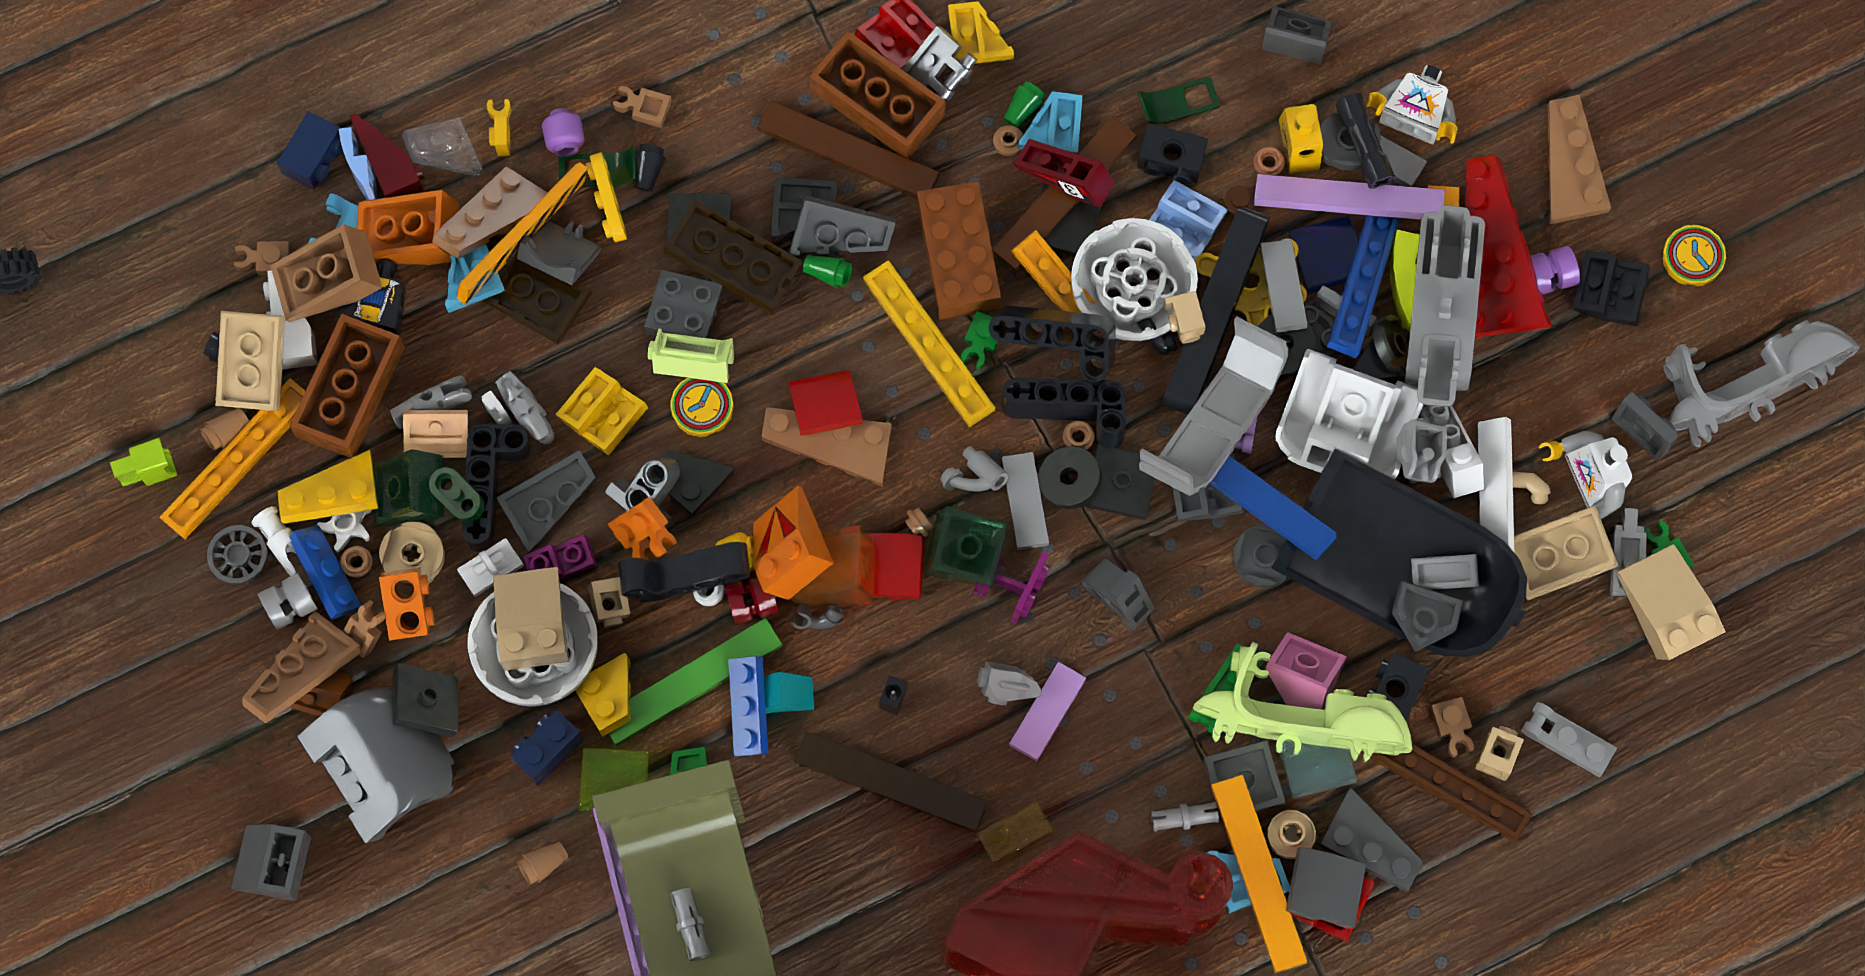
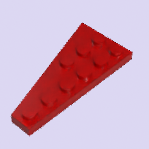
M1496 155L1467 159L1465 208L1469 210L1470 216L1481 217L1485 222L1475 338L1552 327L1550 317L1546 315L1543 305L1545 301L1542 292L1539 291L1537 286L1536 272L1523 232L1519 228L1518 214L1509 196L1510 189L1500 158Z

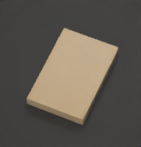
M221 311L215 406L270 411L280 410L285 316Z
M1596 506L1514 536V553L1520 559L1527 576V600L1619 567Z

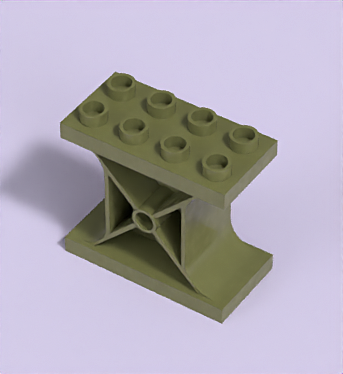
M729 760L592 796L598 822L621 861L650 976H777L763 923L764 918L754 880L751 877L738 824L745 823L746 821ZM683 888H691L698 915L704 921L702 928L711 955L704 959L692 962L688 959L682 933L677 931V915L669 895Z

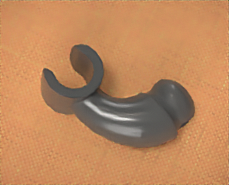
M800 604L798 606V614L800 616L793 614L792 623L797 629H806L808 627L830 629L840 623V619L843 617V610L840 606L832 604L821 615L812 616L810 607L806 604Z

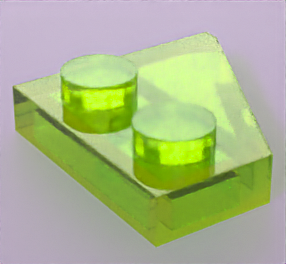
M583 748L579 811H587L595 807L592 799L594 795L647 782L649 752Z

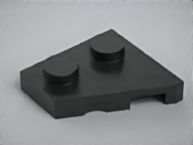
M776 177L771 237L777 239L795 231L805 195L837 203L838 181Z

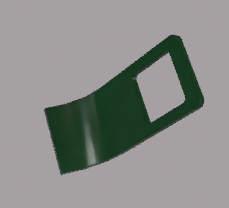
M1210 77L1151 93L1137 91L1147 121L1152 124L1172 122L1216 109L1220 106ZM1200 84H1206L1212 104L1190 110L1183 90Z
M632 146L630 149L622 152L603 153L613 186L630 183L636 179V146ZM574 154L568 157H559V181L565 176L566 160H590V155L593 154ZM596 180L585 181L581 187L597 186Z

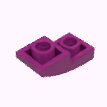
M584 534L560 545L553 546L550 544L522 556L527 571L558 567L559 580L598 566L589 538Z

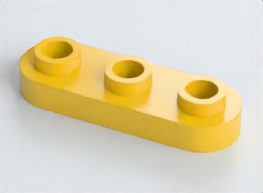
M602 152L590 155L591 162L586 163V167L588 168L590 180H596L599 191H595L594 196L599 210L604 209L607 219L602 221L607 239L613 237L615 243L626 240L625 226Z

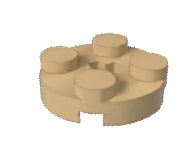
M406 522L394 531H389L383 538L379 550V557L384 571L391 572L420 567L421 575H427L430 584L441 571L445 560V550L440 537L430 526L420 522ZM412 547H417V552L421 554L420 557L414 559L413 562H409L404 552L411 551ZM408 580L397 582L403 586L414 587Z

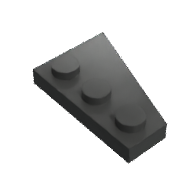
M805 195L789 253L793 256H800V253L817 252V255L829 254L830 251H849L850 253L888 251L896 218Z
M579 450L497 497V501L528 553L545 537L595 481L596 477Z
M1350 787L1320 847L1335 855L1366 864L1365 871L1408 892L1423 861Z

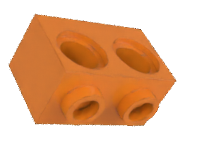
M420 567L381 573L379 582L389 641L428 635L430 626L435 625L432 606H426L425 594L430 593L427 575H421ZM400 580L410 581L414 586V592L410 595L401 594L397 589V582ZM414 612L419 618V624L414 627L407 626L402 620L403 613Z

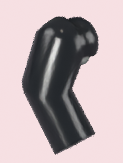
M1151 318L1143 319L1136 323L1142 331H1145L1147 327L1156 330V325ZM1160 335L1146 340L1161 355H1169L1170 351L1177 349V343L1173 335H1166L1164 338Z

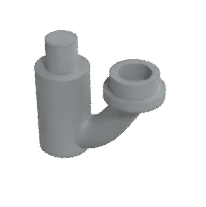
M969 446L964 450L963 456L968 460L967 466L979 479L963 478V473L953 467L948 468L940 478L943 487L947 491L958 488L979 492L989 489L993 491L999 490L1006 484L1009 475L983 450L976 451L972 446Z

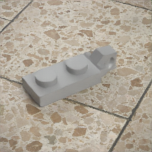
M1624 508V511L1621 512V524L1614 525L1612 549L1619 567L1611 569L1610 595L1627 597L1616 572L1646 557L1647 533H1644L1643 526H1637L1638 509Z

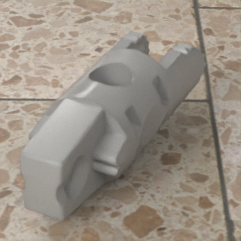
M511 371L500 377L496 381L505 404L514 414L520 426L525 430L527 429L533 435L532 437L540 441V443L544 445L552 443L555 432H553L551 425L545 418V410L537 402L531 390Z
M460 375L411 396L410 399L391 409L390 413L398 429L403 428V410H451L470 401L472 394L469 389L465 388V385H467L465 378Z

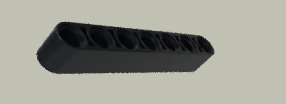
M1239 206L1200 304L1205 323V332L1200 335V339L1185 343L1165 393L1163 406L1188 415L1202 396L1258 253L1260 243L1265 235L1270 216Z

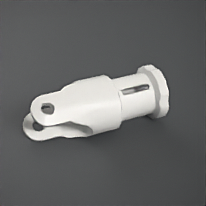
M271 506L255 516L251 523L254 527H259L268 540L267 546L286 572L292 576L296 574V571L288 560L286 553L294 552L296 554L289 538L293 531L290 527L286 528L282 524L281 519L277 515V508Z

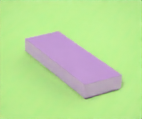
M1058 662L1043 686L1041 696L1037 697L1009 746L1038 762L1086 681V677Z

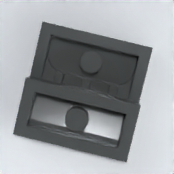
M1233 450L1230 457L1237 461L1236 453ZM1210 483L1206 488H1200L1199 492L1191 496L1173 488L1179 521L1203 520L1245 513L1243 507Z
M1304 847L1297 848L1286 911L1310 920L1321 919L1346 929L1354 928L1366 864L1319 850Z

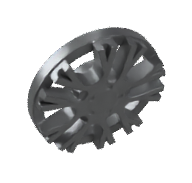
M243 525L230 526L218 532L211 540L207 550V561L211 571L221 581L230 585L248 584V582L254 581L253 579L260 576L261 572L264 571L268 558L267 545L262 536L256 530ZM241 531L240 541H236V532ZM228 534L232 542L224 546L220 540ZM249 534L256 537L251 544H245ZM261 546V550H257L254 552L250 551L251 549ZM214 549H222L224 554L215 553ZM261 557L258 566L251 563L252 558ZM225 559L224 565L216 569L214 560ZM248 564L254 570L250 574L244 568ZM231 566L232 568L227 576H224L225 571ZM241 569L243 577L234 578L235 572Z

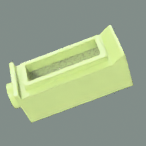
M658 329L655 341H650L648 359L652 360L653 373L728 383V364H733L734 362L733 339L716 340L663 333L662 329Z

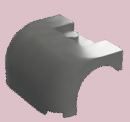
M386 685L370 688L339 701L297 736L313 762H322L349 803L354 812L348 817L365 843L381 840L389 827L402 816L427 802L445 798L454 788L452 785L453 775L451 765L454 762L439 736L435 733L393 724V686Z

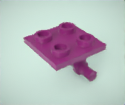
M992 552L985 568H981L978 573L980 578L972 593L977 596L982 585H984L979 597L985 598L991 583H996L1021 595L1010 620V623L1016 625L1019 617L1026 619L1036 597V594L1032 593L1033 589L1039 591L1047 576L1050 566L1045 563L1049 554L1042 553L1026 585L996 574L1004 558L999 555L993 566L992 564L997 553Z

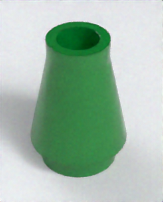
M1025 81L1022 86L1018 85L1003 119L1011 126L1018 128L1022 122L1043 104L1044 92L1028 81Z
M807 255L803 265L804 273L810 274L834 288L838 286L845 287L852 271L851 263L846 262L845 258Z

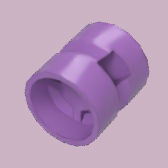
M1569 246L1552 249L1549 251L1548 256L1544 253L1531 255L1536 272L1535 279L1538 289L1542 294L1553 292L1555 286L1559 289H1564L1579 284L1580 274L1577 260Z

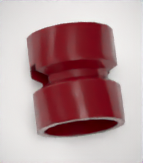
M757 576L750 578L748 584L738 581L724 585L735 626L753 621L754 615L764 618L779 613L774 595L763 592ZM751 593L754 605L745 607L742 596Z

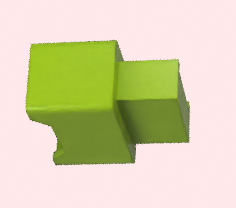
M160 438L128 448L130 456L110 462L114 477L121 482L123 487L141 480L146 486L178 476L169 449H163Z

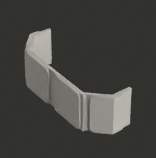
M1237 316L1234 319L1235 336L1222 368L1161 454L1155 456L1144 449L1140 451L1141 461L1139 466L1141 471L1188 496L1199 492L1202 487L1206 488L1234 450L1237 442L1269 400L1289 355L1285 340Z

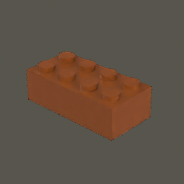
M848 31L809 76L810 91L907 159H910L945 116L946 101Z
M979 181L917 191V206L939 320L976 314V311L985 313L1000 310L1001 294Z
M341 314L290 424L295 437L348 458L355 457L405 349L400 335Z

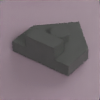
M1401 581L1392 614L1416 652L1454 633L1457 628L1463 600Z

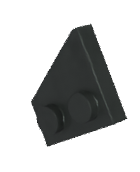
M666 450L661 456L671 457L679 464L680 476L667 495L692 517L734 474V469L730 466ZM658 465V476L664 479V470Z

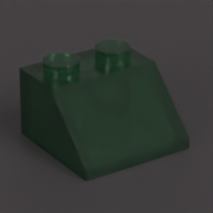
M411 449L373 465L378 509H374L375 526H398L406 522L426 524L444 517L445 506L433 495L429 488L431 475L437 469L443 467V455Z
M945 507L937 512L923 573L952 582L993 586L1007 524Z

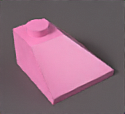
M1287 632L1267 663L1266 670L1269 671V676L1286 705L1323 710L1326 697L1332 693L1347 656Z

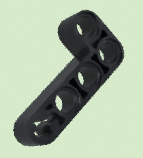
M1004 306L989 323V333L998 342L1080 351L1081 374L1091 382L1103 380L1115 362L1116 327L1114 322L1104 315ZM1031 323H1038L1043 332L1035 331ZM1062 326L1071 328L1074 335L1064 333ZM1092 329H1098L1103 332L1105 338L1096 337ZM1091 359L1101 361L1104 368L1094 366Z
M1013 378L1006 381L1003 385L1002 411L1010 418L1096 421V440L1101 446L1108 449L1116 448L1124 440L1126 391L1123 385L1116 381L1101 380L1099 382H1091L1088 380ZM1048 397V398H1052L1053 400H1052V401H1045V400H1043V398ZM1080 398L1085 401L1077 402L1074 399ZM1112 399L1117 402L1109 403L1105 400ZM1106 427H1114V428H1116V430H1112V431H1111V430H1107V429H1105V428H1106Z
M480 424L469 431L467 437L465 480L482 498L488 500L483 513L476 519L480 521V526L483 530V533L479 535V539H474L473 537L478 531L476 520L472 522L462 521L463 537L469 548L473 551H486L494 543L499 461H521L527 458L531 452V442L528 434L521 426ZM483 437L492 439L487 447L480 448L476 446L477 441ZM513 438L523 439L522 445L518 448L508 447V443ZM485 467L490 469L489 474L484 478H476L474 476L479 468ZM473 502L466 505L465 511L472 509Z
M744 542L725 543L655 562L644 558H629L618 562L621 595L639 602L661 601L750 577L747 544Z

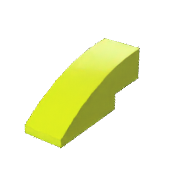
M1396 230L1390 258L1391 288L1403 329L1407 328L1410 331L1417 266L1415 263L1420 235Z

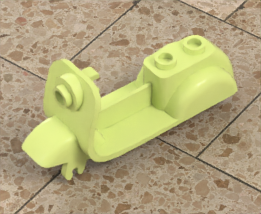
M1252 642L1250 647L1240 646L1239 652L1232 653L1231 671L1236 672L1237 678L1233 691L1212 692L1203 696L1193 706L1195 711L1216 719L1212 732V738L1215 742L1219 740L1221 732L1226 734L1225 742L1227 744L1232 741L1235 732L1260 738L1277 740L1276 751L1278 753L1282 751L1283 742L1288 741L1294 744V755H1298L1301 750V743L1350 749V754L1354 761L1357 760L1360 752L1364 751V762L1370 759L1372 753L1399 755L1400 753H1410L1412 751L1411 734L1407 722L1399 709L1391 701L1386 700L1385 695L1371 693L1367 694V697L1354 696V692L1350 690L1336 689L1334 693L1327 695L1325 710L1260 702L1250 699L1248 693L1253 677L1267 678L1269 675V671L1260 670L1257 667V662L1260 660L1270 661L1271 657L1267 652L1255 654L1258 644Z

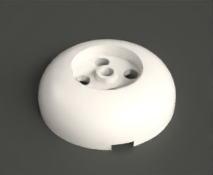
M1138 218L1113 221L1111 225L1099 231H1094L1080 246L1073 262L1071 274L1073 296L1081 313L1109 317L1115 324L1116 338L1128 341L1148 340L1170 331L1168 314L1172 313V310L1165 312V298L1196 291L1198 280L1194 258H1192L1184 245V241L1166 226L1154 221ZM1121 262H1127L1129 267L1124 272H1120L1117 270L1116 265ZM1149 270H1155L1159 274V278L1154 281L1149 280L1146 273ZM1130 282H1135V283H1137V285H1136V286H1130L1129 283H1130ZM1083 287L1096 303L1090 304L1084 295ZM1112 289H1116L1120 292L1121 296L1111 298L1107 293ZM1141 298H1147L1149 299L1151 305L1148 307H1142L1138 303V300ZM1151 318L1156 325V330L1147 327L1145 331H1142L1136 323L1143 319Z
M560 583L569 662L549 664V668L541 673H538L535 667L505 671L500 663L494 592L477 609L469 628L468 653L479 680L497 697L521 706L547 705L570 695L589 675L597 655V628L587 604L569 587Z

